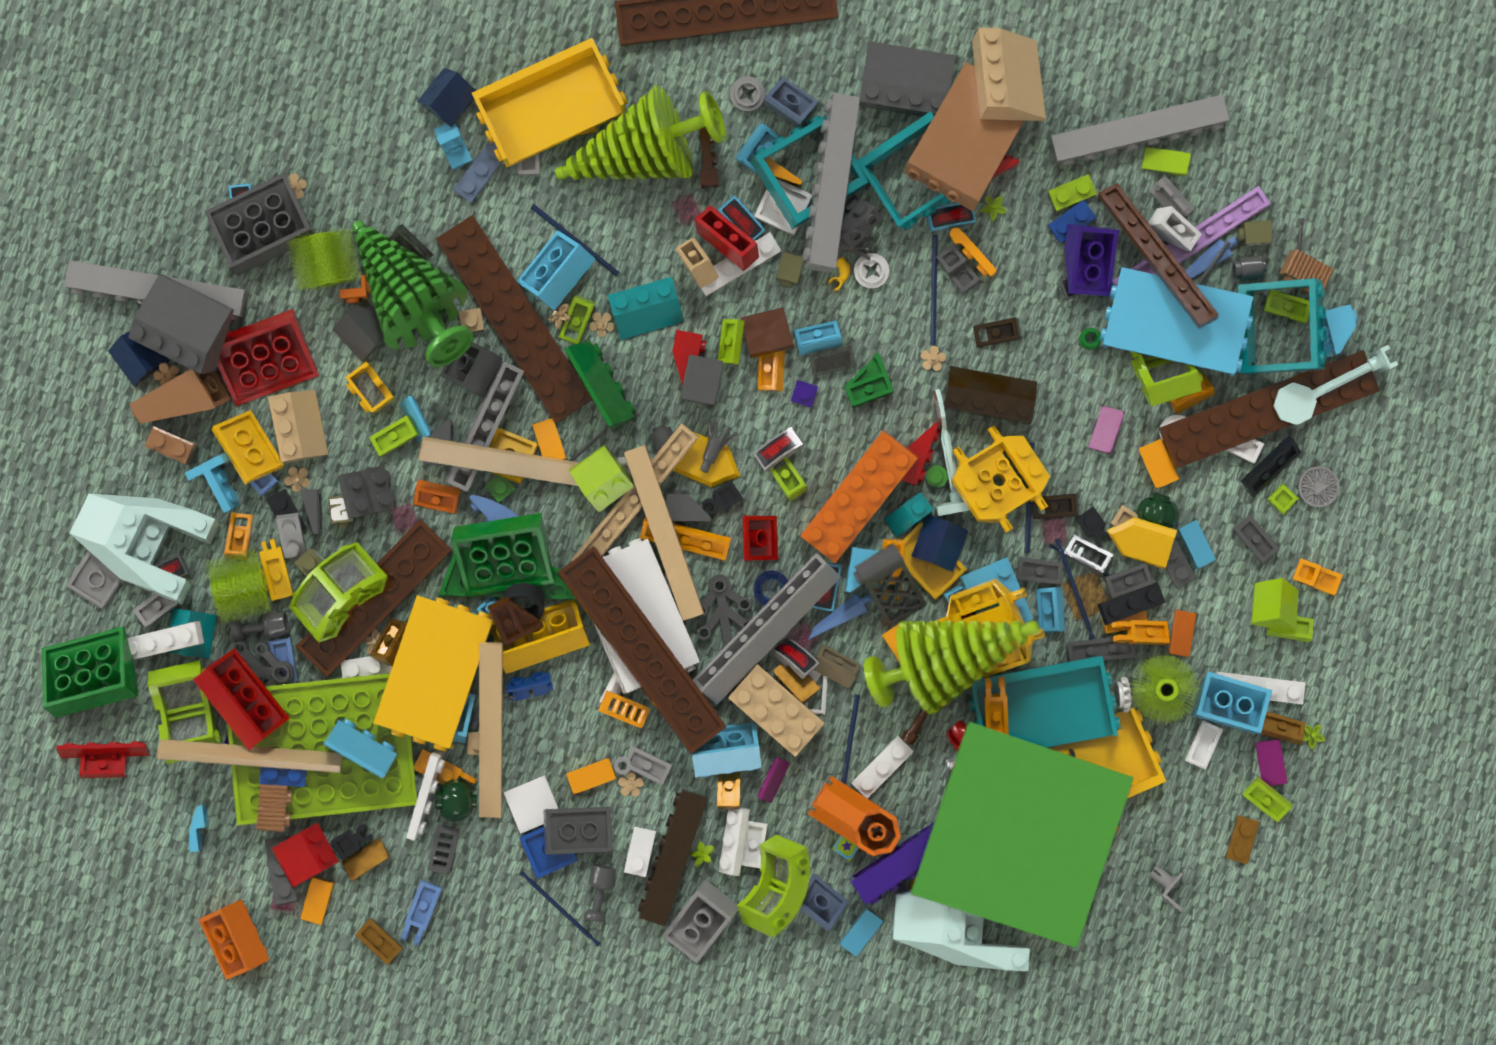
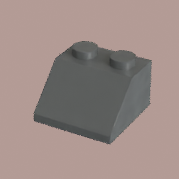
M472 342L469 349L460 358L444 366L440 376L483 398L503 358Z

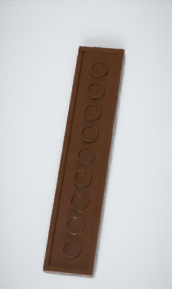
M836 0L614 1L620 47L838 19Z
M471 215L437 237V242L520 369L524 371L523 373L556 424L592 401L593 398L474 216Z
M1364 350L1325 364V370L1304 372L1160 427L1159 431L1174 469L1293 425L1280 420L1273 407L1278 390L1293 382L1313 390L1367 363L1368 359ZM1369 371L1317 397L1312 417L1379 392L1380 390L1373 372Z
M595 546L557 572L689 754H692L727 727Z

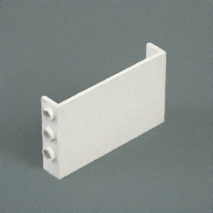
M637 538L628 542L629 547L621 549L618 546L609 550V555L603 557V559L685 671L689 672L696 669L694 664L700 662L649 540L642 541L641 538ZM594 624L623 694L640 688V685Z

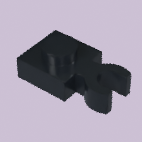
M732 480L713 491L714 499H705L702 505L704 506L707 503L713 504V510L708 513L711 516L717 512L719 506H722L725 511L742 500L743 497Z
M1094 506L1075 518V521L1087 537L1092 534L1094 535L1096 546L1102 547V544L1099 542L1100 536H1105L1108 541L1112 540L1108 532L1101 529L1106 523Z
M366 824L360 825L356 829V833L349 829L330 841L342 860L362 848L359 841H368L373 837V834L368 836L362 835L361 831L367 826Z

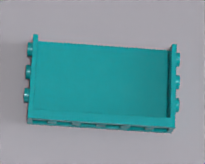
M1102 655L983 677L978 681L974 680V684L971 686L973 698L969 699L971 711H976L978 719L973 720V722L986 727L984 694H986L985 678H990L992 682L991 694L1000 693L998 687L999 677H1004L1005 693H1007L1009 735L1043 747H1052L1112 735L1118 736L1117 730H1121L1119 716L1114 717L1113 708H1117L1115 695H1110L1109 686H1113L1111 674L1105 671Z

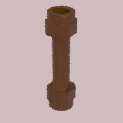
M921 708L910 729H906L902 740L914 745L918 738L917 733L928 715L927 711Z

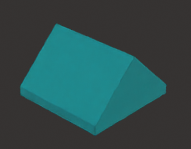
M179 608L173 609L169 628L200 621L204 643L169 652L209 659L217 615Z

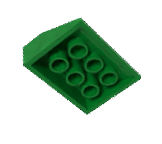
M589 340L564 348L611 431L613 432L635 419L633 413L636 410L630 400L625 402L622 396L625 391L619 381L614 383L611 377L614 372L609 363L603 364L600 358L603 353L598 344L592 345Z
M541 513L454 527L451 541L467 597L506 591L508 587L518 583H529L535 586L554 583L547 534Z
M123 626L42 648L43 708L55 718L138 696L137 675L126 631Z

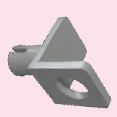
M1157 865L1154 870L1161 876L1154 871L1149 876L1164 887L1163 890L1165 892L1161 896L1182 912L1184 909L1168 897L1167 894L1183 876V873H1180L1177 877H1172Z

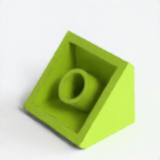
M1284 578L1255 583L1251 625L1295 632L1299 590Z

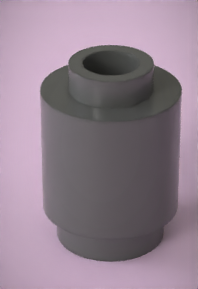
M1261 256L1238 258V261H1233L1232 267L1235 279L1262 278L1263 273L1267 272L1265 259L1262 260Z
M665 424L653 428L654 433L650 435L657 453L673 434L671 427H665Z

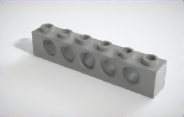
M501 361L463 441L464 444L489 447L523 375V370L505 361ZM452 466L445 482L468 492L478 470Z

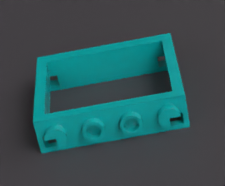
M931 111L857 161L901 230L911 229L917 224L918 219L923 216L926 218L936 211V207L941 204L946 205L951 201L945 195L939 194L905 218H902L871 168L926 132L934 118V114Z
M820 115L814 117L808 122L809 125L804 128L798 126L790 132L791 135L784 138L781 136L773 141V146L768 149L765 146L754 152L755 156L750 162L792 230L811 219L809 218L810 207L797 213L765 159L821 128L823 120H826L827 115L822 118ZM853 154L851 157L850 173L855 180L847 185L846 198L869 183L868 178Z
M1312 278L1238 285V293L1253 296L1249 316H1253L1250 330L1246 329L1244 335L1245 338H1248L1245 351L1240 352L1239 357L1243 360L1240 373L1252 375L1325 370L1327 353L1324 351V342L1327 339V333L1323 325V319L1326 318L1323 297H1325L1326 291L1323 290L1322 280ZM1309 287L1311 362L1256 365L1254 291Z

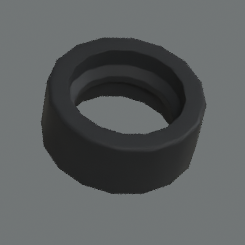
M518 583L508 587L504 592L503 598L508 597L512 601L526 599L534 602L536 605L524 609L538 619L543 616L545 595L537 586L529 583Z

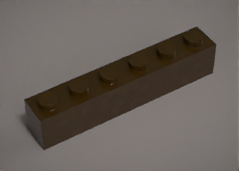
M682 789L681 793H676L673 805L677 807L674 815L669 814L666 826L670 828L667 836L662 835L659 844L662 852L660 857L655 856L651 868L655 870L653 878L648 877L644 890L648 891L646 900L641 898L637 909L638 912H641V919L662 926L666 925L708 797Z

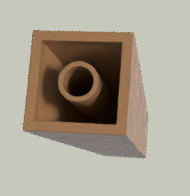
M190 369L129 405L132 408L133 416L141 424L211 410L231 400L232 397L217 371L200 374Z

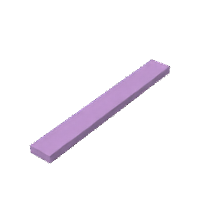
M1258 186L1197 225L1195 228L1202 234L1191 251H1186L1172 244H1168L1166 247L1176 260L1181 263L1265 209L1271 203ZM1146 259L1131 268L1157 275ZM1119 277L1112 280L1113 285L1117 286Z

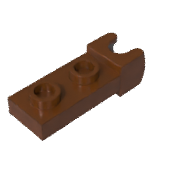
M706 127L700 129L704 169L700 170L702 189L710 186L713 188L719 187L717 168L712 166L717 165L716 153L711 152L710 147L714 140L709 135Z

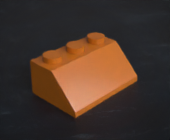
M242 899L198 919L226 980L270 960L267 950L258 936L257 928L253 925L248 909Z

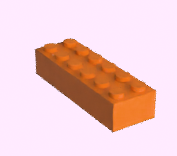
M883 430L800 536L836 563L919 456L887 431Z

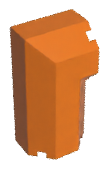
M831 775L828 779L832 782L824 784L812 803L814 810L809 809L807 814L872 856L892 852L901 838L896 816Z

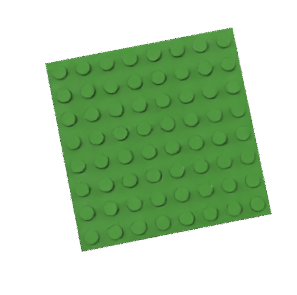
M968 721L910 894L1077 948L1134 777Z

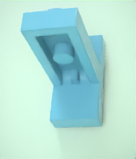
M456 123L452 128L445 124L434 129L437 135L436 138L445 152L452 170L473 161Z
M225 452L185 472L188 480L204 474L224 513L240 505L237 493L231 488L227 474L220 467L221 464L230 460Z

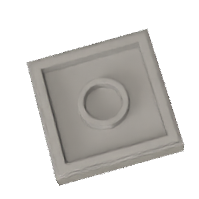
M88 550L66 586L104 610L123 580Z

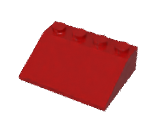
M294 309L227 333L217 364L236 406L319 376Z

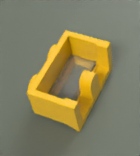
M367 361L345 377L348 381L346 384L347 388L353 395L356 393L362 399L359 403L367 413L371 411V413L375 414L396 399Z

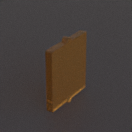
M1092 572L1084 576L1078 575L1074 579L1087 616H1094L1096 612H1099L1097 604L1107 601L1098 575ZM1070 581L1063 583L1062 587L1075 620L1083 618Z

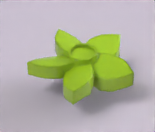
M986 196L987 206L983 207L981 212L990 213L992 221L997 218V213H1007L1006 209L1000 206L1003 202V196L997 197L995 201L991 197Z
M1305 724L1303 741H1308V746L1311 750L1316 746V741H1325L1323 735L1318 734L1321 730V724L1314 726L1313 729Z
M700 841L697 845L698 851L689 853L693 858H697L695 867H699L703 861L711 863L709 855L714 851V846H706Z

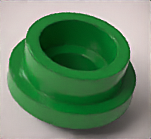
M1094 328L1084 329L1079 336L1080 345L1087 350L1096 349L1101 343L1099 341L1100 332ZM1088 335H1092L1094 337L1093 343H1088L1086 341V337Z

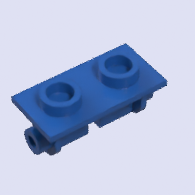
M536 672L532 677H515L510 682H507V693L513 696V699L510 700L515 701L530 698L529 690L532 689L535 697L550 694V691L554 690L550 672Z

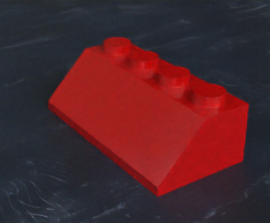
M235 648L205 668L193 679L248 750L252 749L290 719Z

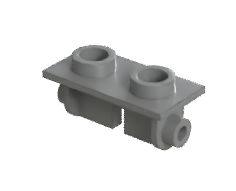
M1166 176L1149 189L1150 193L1163 207L1172 206L1183 217L1194 210L1192 205Z

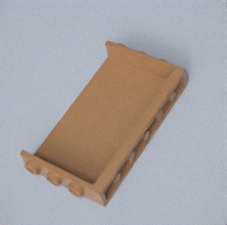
M966 62L910 157L903 173L907 174L911 179L918 180L927 185L929 189L945 195L950 201L957 202L974 211L1024 120L980 119L975 65H970Z

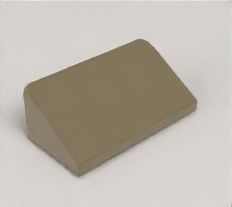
M825 645L821 646L815 657L820 663L815 671L847 688H850L861 667L860 664Z

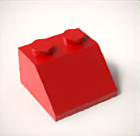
M318 822L271 848L292 887L339 862Z

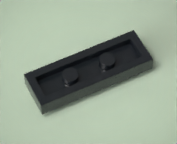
M1287 436L1241 480L1246 491L1252 497H1255L1301 453L1295 440Z
M1155 582L1149 586L1097 605L1104 624L1108 625L1166 602L1159 583Z

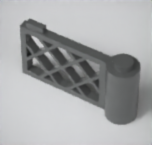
M893 543L855 566L856 572L853 574L859 584H865L880 611L877 617L883 626L887 624L888 627H891L926 605L922 594L904 563V559ZM902 568L899 577L892 576L894 571ZM878 581H883L880 589L871 587ZM889 582H896L893 590L886 589ZM902 583H909L907 591H899ZM883 595H891L888 603L881 602ZM897 596H904L901 604L894 603ZM910 597L918 598V601L907 605ZM891 609H898L897 614L890 618L888 617Z

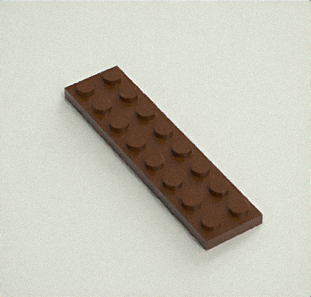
M420 519L376 563L388 576L383 593L373 596L361 605L356 603L347 612L349 617L343 623L337 637L319 643L309 632L295 647L326 677H329L453 550Z

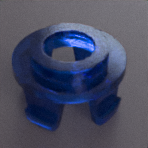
M770 570L763 572L754 582V595L764 606L771 598H767L762 593L763 583L768 579H775L783 588L788 582L787 578L778 571Z

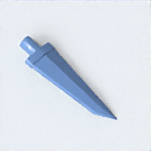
M1234 237L1227 240L1230 242V245L1225 249L1216 265L1233 256L1230 249L1238 244ZM1220 238L1186 270L1191 279L1205 272L1219 251L1224 247L1225 243Z
M868 593L862 598H859L857 594L851 596L849 600L813 628L808 640L867 613L868 611L865 606L873 601L871 595Z

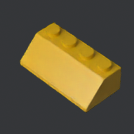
M570 599L544 608V614L539 619L544 627L507 646L503 643L496 626L491 627L494 642L503 643V669L505 674L590 646L576 600Z

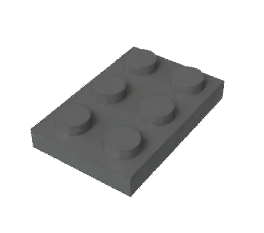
M611 807L543 810L545 855L613 851Z

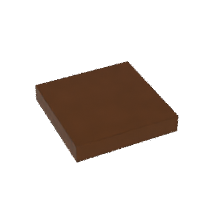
M784 307L740 317L741 320L745 321L743 330L750 358L794 348Z

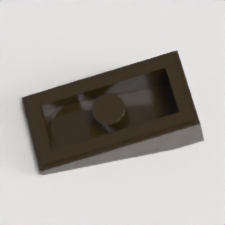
M1017 317L973 326L977 348L1022 340L1019 319ZM986 328L988 341L980 342L978 330Z
M1078 494L1042 496L1048 505L1045 509V514H1038L1037 504L1034 500L1032 501L1033 519L1079 516Z

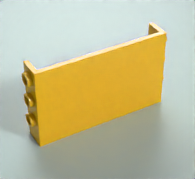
M593 38L472 92L480 112L476 113L481 125H487L489 129L485 131L490 144L495 142L497 149L494 150V153L499 162H504L506 168L619 117L624 112L627 113L625 104H628V101L623 91L618 92L616 88L619 85L614 73H609L607 68L610 67V64L605 54L600 55Z
M417 595L374 724L392 729L391 734L404 738L405 734L413 736L412 741L425 745L426 741L434 743L433 748L446 752L447 748L453 749L454 747L452 742L479 665L480 642L487 641L491 626H495V624L491 620L490 614L479 611L478 615L470 613L471 608L459 604L457 608L448 606L450 601L438 597L436 601Z
M1131 707L1129 712L1122 713L1120 711L1114 714V717L1119 716L1121 730H1117L1118 736L1112 735L1046 747L1069 756L1068 749L1071 748L1075 752V758L1134 777L1127 798L1166 782L1159 765L1162 763L1157 751H1153L1150 745L1153 742L1148 730L1144 731L1141 724L1144 722L1139 710L1135 711L1134 707Z

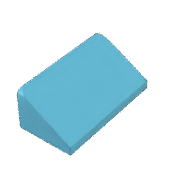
M760 123L735 159L756 173L750 163L755 156L754 152L764 146L766 149L773 146L772 142L778 139L779 136L767 125Z
M837 320L794 330L799 355L843 346Z
M411 395L400 403V406L405 416L408 415L418 431L419 436L416 438L420 443L423 437H429L432 432L415 398Z
M1197 520L1177 529L1196 569L1216 560Z
M1062 587L1036 589L1039 630L1042 628V633L1065 631Z
M865 908L841 939L839 945L857 957L884 921Z

